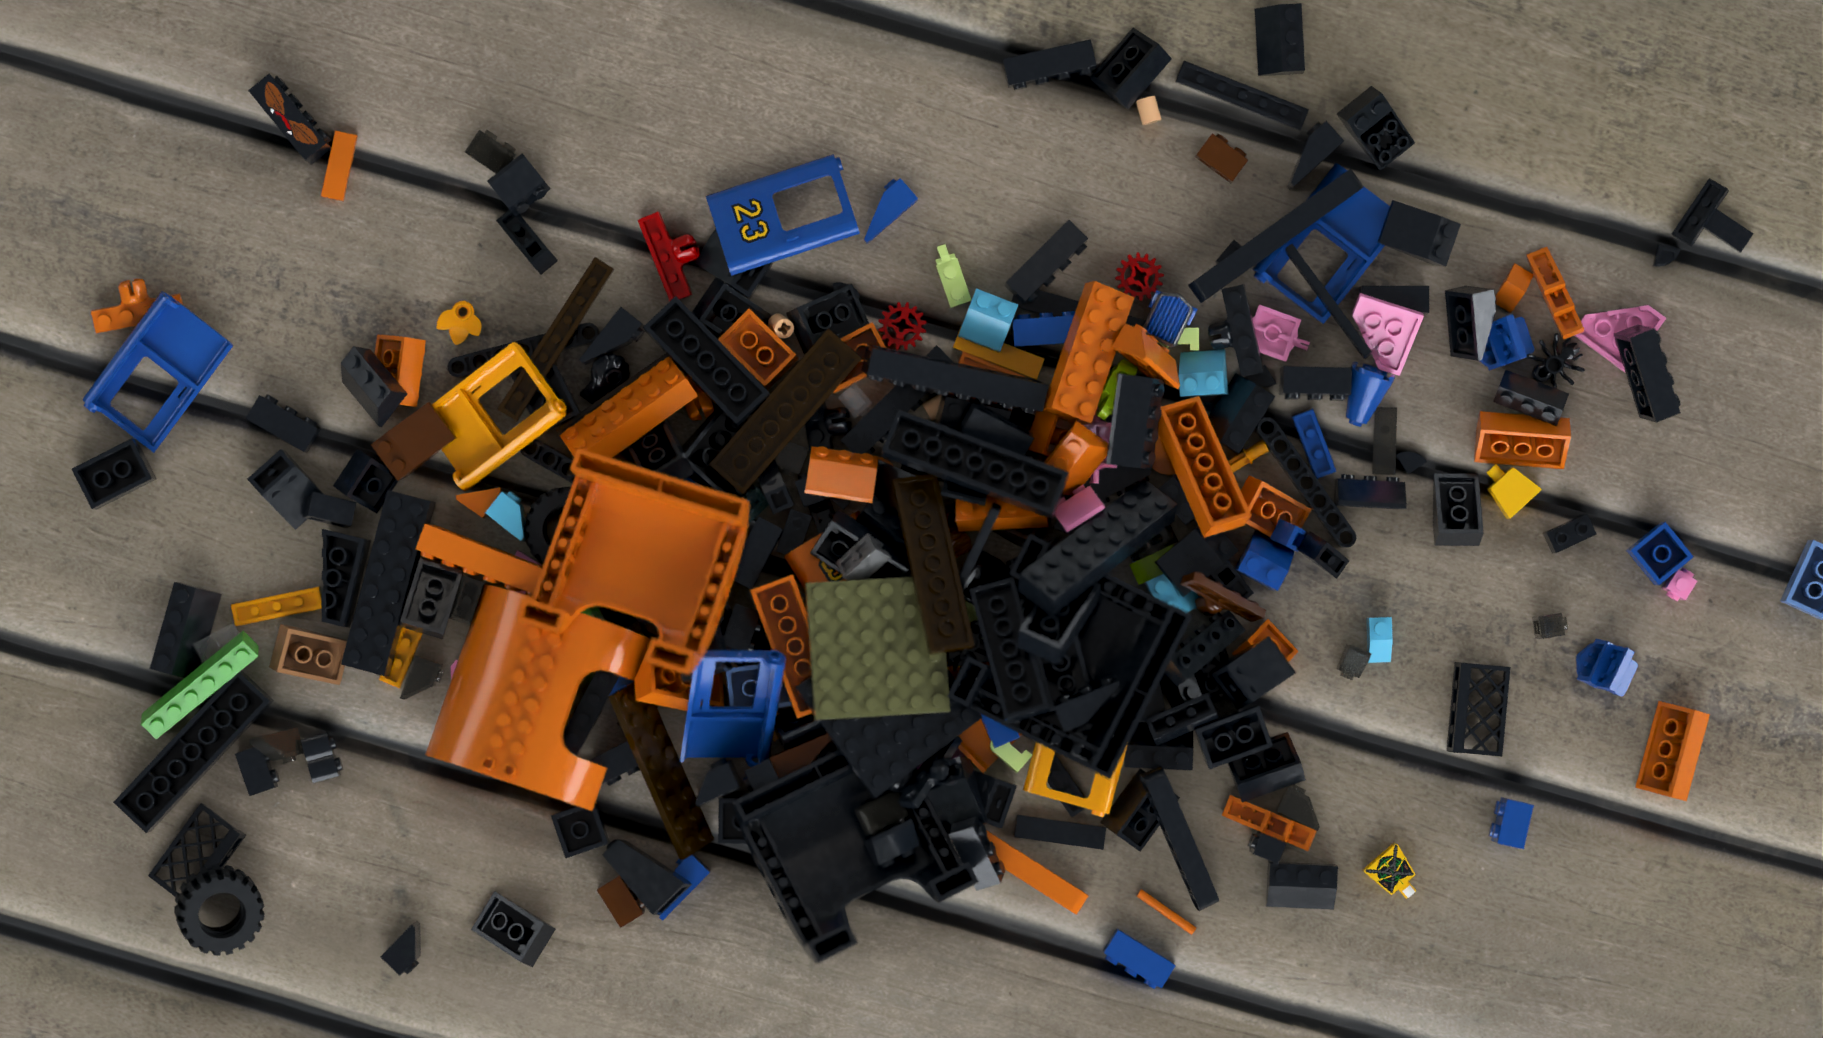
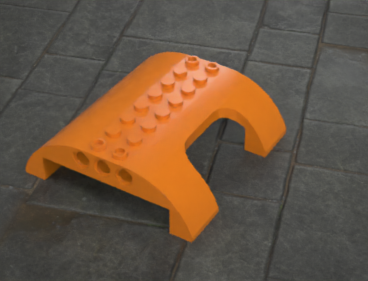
M577 448L570 468L575 475V479L531 600L523 598L516 620L561 634L580 612L594 606L607 607L654 623L659 632L658 640L651 639L644 660L689 675L701 662L712 641L734 581L748 528L749 501Z
M484 585L425 755L593 811L607 768L573 755L565 746L563 732L579 684L589 673L600 670L607 671L616 676L635 681L651 639L583 613H579L569 627L561 634L517 621L516 618L523 598L531 600V596L492 585Z

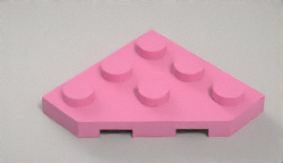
M1359 293L1352 316L1365 343L1372 351V356L1379 370L1400 376L1424 314Z
M1649 305L1587 314L1580 320L1584 326V332L1574 336L1625 372L1614 333L1635 325L1655 328L1658 331L1666 317Z

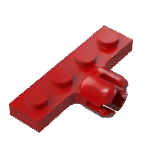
M659 211L638 219L669 301L675 296L682 300L693 295L683 271L685 263L699 257L698 247L686 250V247L696 243L693 236L685 234L671 239Z

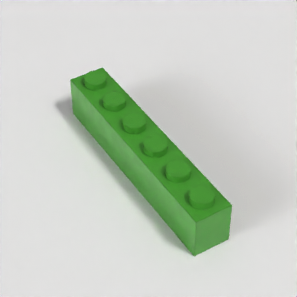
M244 630L146 709L141 716V725L155 739H158L256 659L259 646Z

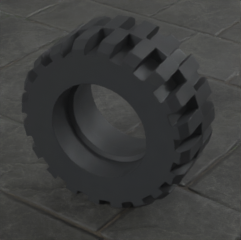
M571 487L554 488L547 493H543L536 502H533L529 513L526 515V524L524 526L525 541L533 557L542 565H544L551 545L547 535L548 521L554 513L564 509Z
M212 865L211 870H207L204 867L199 869L200 874L195 875L192 873L188 877L189 883L183 882L180 886L181 894L178 893L176 895L175 901L177 905L174 906L176 921L184 938L194 948L198 947L200 952L207 954L211 951L216 956H220L222 951L229 955L233 954V949L239 948V950L245 948V942L249 941L251 943L255 939L254 932H260L262 927L260 921L264 920L265 915L263 899L253 880L240 869L235 871L229 865H225L224 868H221L219 865ZM230 893L238 898L240 902L239 912L230 923L221 927H210L200 921L199 910L204 901L212 895Z

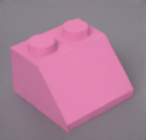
M1081 485L1072 491L1073 497L1068 500L1065 497L1060 499L1054 516L1065 533L1105 508L1090 486L1085 488L1084 485Z

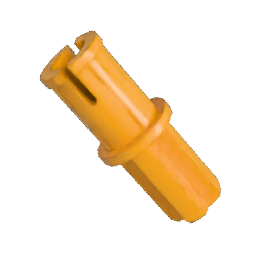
M1260 440L1246 450L1243 448L1241 453L1228 460L1232 472L1237 471L1248 463L1253 464V460L1268 453L1269 449L1263 440Z

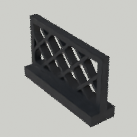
M1462 662L1454 663L1446 751L1502 757L1511 667ZM1471 668L1479 669L1484 675L1476 684L1471 679ZM1497 670L1504 671L1503 681L1496 685L1490 676ZM1487 679L1494 689L1485 696L1478 686ZM1476 690L1482 699L1473 706L1469 701V694ZM1497 691L1501 696V703L1494 707L1488 698ZM1483 702H1486L1492 711L1483 718L1476 709ZM1474 712L1480 721L1471 728L1467 724V716ZM1493 714L1499 719V725L1494 730L1486 722ZM1483 724L1490 733L1480 740L1474 731ZM1471 734L1478 744L1472 749H1464L1465 739ZM1492 736L1497 741L1496 751H1489L1484 745Z
M200 803L148 876L176 897L179 892L176 891L175 881L186 880L187 884L190 881L188 878L190 876L188 863L199 861L200 869L206 867L207 870H211L212 865H219L223 868L244 840L246 834L237 830L205 804ZM202 811H205L209 814L210 824L199 826L198 817ZM223 825L229 830L224 838L216 839L215 826ZM211 827L212 840L201 842L200 829ZM190 830H195L197 842L186 844L185 834ZM213 843L214 852L212 855L203 857L202 845ZM197 846L199 858L188 860L186 847ZM182 848L184 861L173 862L172 852L175 849ZM184 864L186 877L175 878L173 865ZM169 866L170 879L162 880L157 876V873L162 867Z

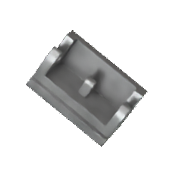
M867 533L836 562V565L843 578L847 581L867 580L891 556L887 551L881 549L883 544Z

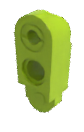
M1124 359L1110 370L1097 406L1096 416L1106 420L1110 414L1113 415L1118 374L1135 376L1138 370L1137 366Z

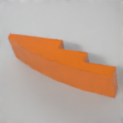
M1548 247L1527 254L1526 257L1563 340L1584 332V326L1575 311V305L1565 287V281Z
M1232 795L1229 796L1222 816L1306 851H1309L1317 832L1315 829L1247 801L1242 802L1240 798Z

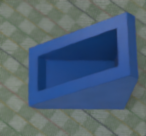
M1279 519L1270 539L1298 552L1297 548L1306 537L1307 532L1298 526Z

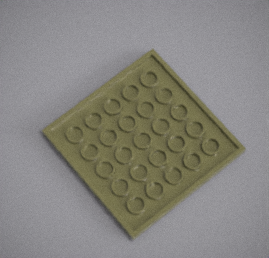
M912 577L805 583L814 720L950 712V700L947 697L949 686L946 652L929 655Z

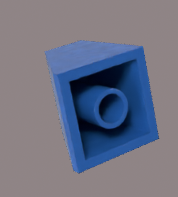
M1255 530L1235 569L1237 572L1273 591H1278L1289 571L1295 551Z

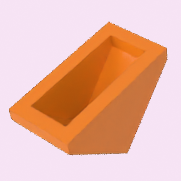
M1514 263L1495 294V304L1511 313L1526 293L1534 274Z
M499 487L455 496L457 501L480 517L485 518L487 516L485 512L503 491Z

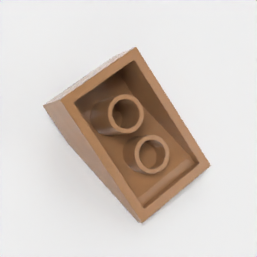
M280 624L269 667L279 673L340 685L345 665H341L347 640Z

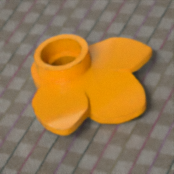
M458 301L452 309L441 313L437 320L436 328L439 330H449L453 343L459 345L466 340L469 333L479 336L482 325L480 319L474 315L472 304L467 301ZM461 308L467 309L465 316L459 314Z

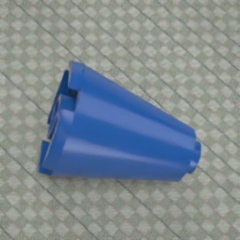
M1352 362L1351 395L1347 399L1346 417L1349 419L1350 424L1361 427L1362 424H1367L1394 382L1395 375L1392 374L1388 377V372L1379 370L1377 367L1368 364L1358 367V362Z

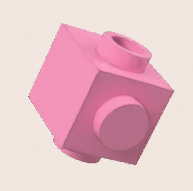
M1682 568L1667 579L1662 589L1667 591L1666 595L1677 602L1679 599L1686 600L1696 585L1697 580L1693 578L1694 574Z

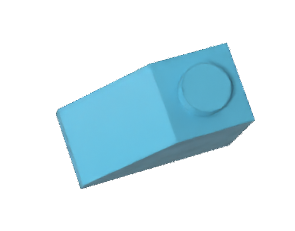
M1392 617L1366 618L1368 663L1391 662L1393 641Z

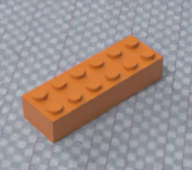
M1097 281L1085 283L1046 396L1043 410L1073 422L1078 421L1082 425L1092 423L1116 353L1112 345L1127 321L1135 297Z
M668 356L630 385L624 387L615 396L605 401L597 409L585 415L583 419L572 427L567 428L559 436L574 457L577 448L613 458L696 398L698 394L670 356Z
M1197 396L1162 406L1158 433L1203 537L1244 526L1251 513L1200 397Z
M424 524L416 546V550L421 551L420 555L431 560L440 558L442 559L441 563L452 568L461 566L463 567L462 571L473 576L482 574L484 575L483 579L494 584L503 582L505 583V588L515 592L524 590L526 591L525 595L531 597L543 568L542 565L434 524Z
M790 575L754 588L750 592L771 650L781 652L786 658L783 682L796 718H800L812 713L794 688L811 675L807 611L794 576Z

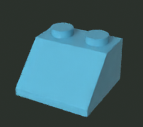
M976 288L958 337L1000 353L1018 304Z
M1225 349L1180 353V397L1228 394Z
M501 492L485 513L517 539L525 541L524 526L526 522L524 506L520 504L522 499L513 492Z
M1164 573L1145 582L1152 596L1186 612L1195 609V600L1200 598L1194 591H1190L1183 597Z

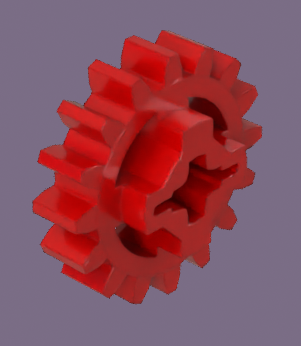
M1137 252L1136 258L1129 254L1127 256L1128 262L1121 260L1120 263L1123 268H1116L1120 276L1115 277V280L1121 282L1117 289L1124 288L1125 291L1123 293H1129L1132 297L1138 296L1139 302H1142L1143 296L1146 295L1148 299H1151L1150 293H1155L1157 290L1155 287L1163 285L1158 280L1164 277V274L1158 273L1162 266L1154 265L1156 258L1150 261L1148 260L1149 254L1146 253L1144 258H1141L1140 253ZM1137 262L1145 263L1150 267L1147 269L1142 268ZM1129 266L1131 270L1130 277L1124 279L1125 271ZM1136 271L1139 274L1144 273L1143 284L1139 280H1134ZM1154 275L1153 285L1149 288L1148 279ZM1132 285L1139 287L1142 292L1133 291L1129 287Z
M897 302V308L889 305L890 312L883 311L882 314L885 319H879L878 321L880 324H883V327L879 328L878 331L885 333L881 339L889 340L888 347L896 344V350L903 346L905 351H907L909 344L915 348V340L917 339L921 342L923 340L920 333H926V330L921 328L922 325L926 324V321L920 320L924 315L923 312L917 314V306L910 309L909 302H906L905 307H901L900 302ZM902 311L901 316L897 319H889L893 314ZM909 313L915 317L917 325L910 322L908 319ZM902 320L906 321V325L910 328L904 329L903 332H899V327L893 325L900 324ZM887 327L895 331V339L890 336ZM909 333H915L911 339L903 341L904 336Z

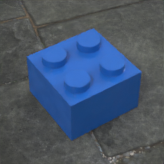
M1660 522L1626 550L1654 585L1663 583L1694 557L1666 522Z
M1501 797L1500 801H1496L1494 814L1497 815L1496 821L1491 823L1489 836L1492 837L1491 841L1524 849L1534 805Z

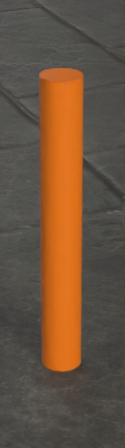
M1141 889L1136 895L1192 935L1197 927Z

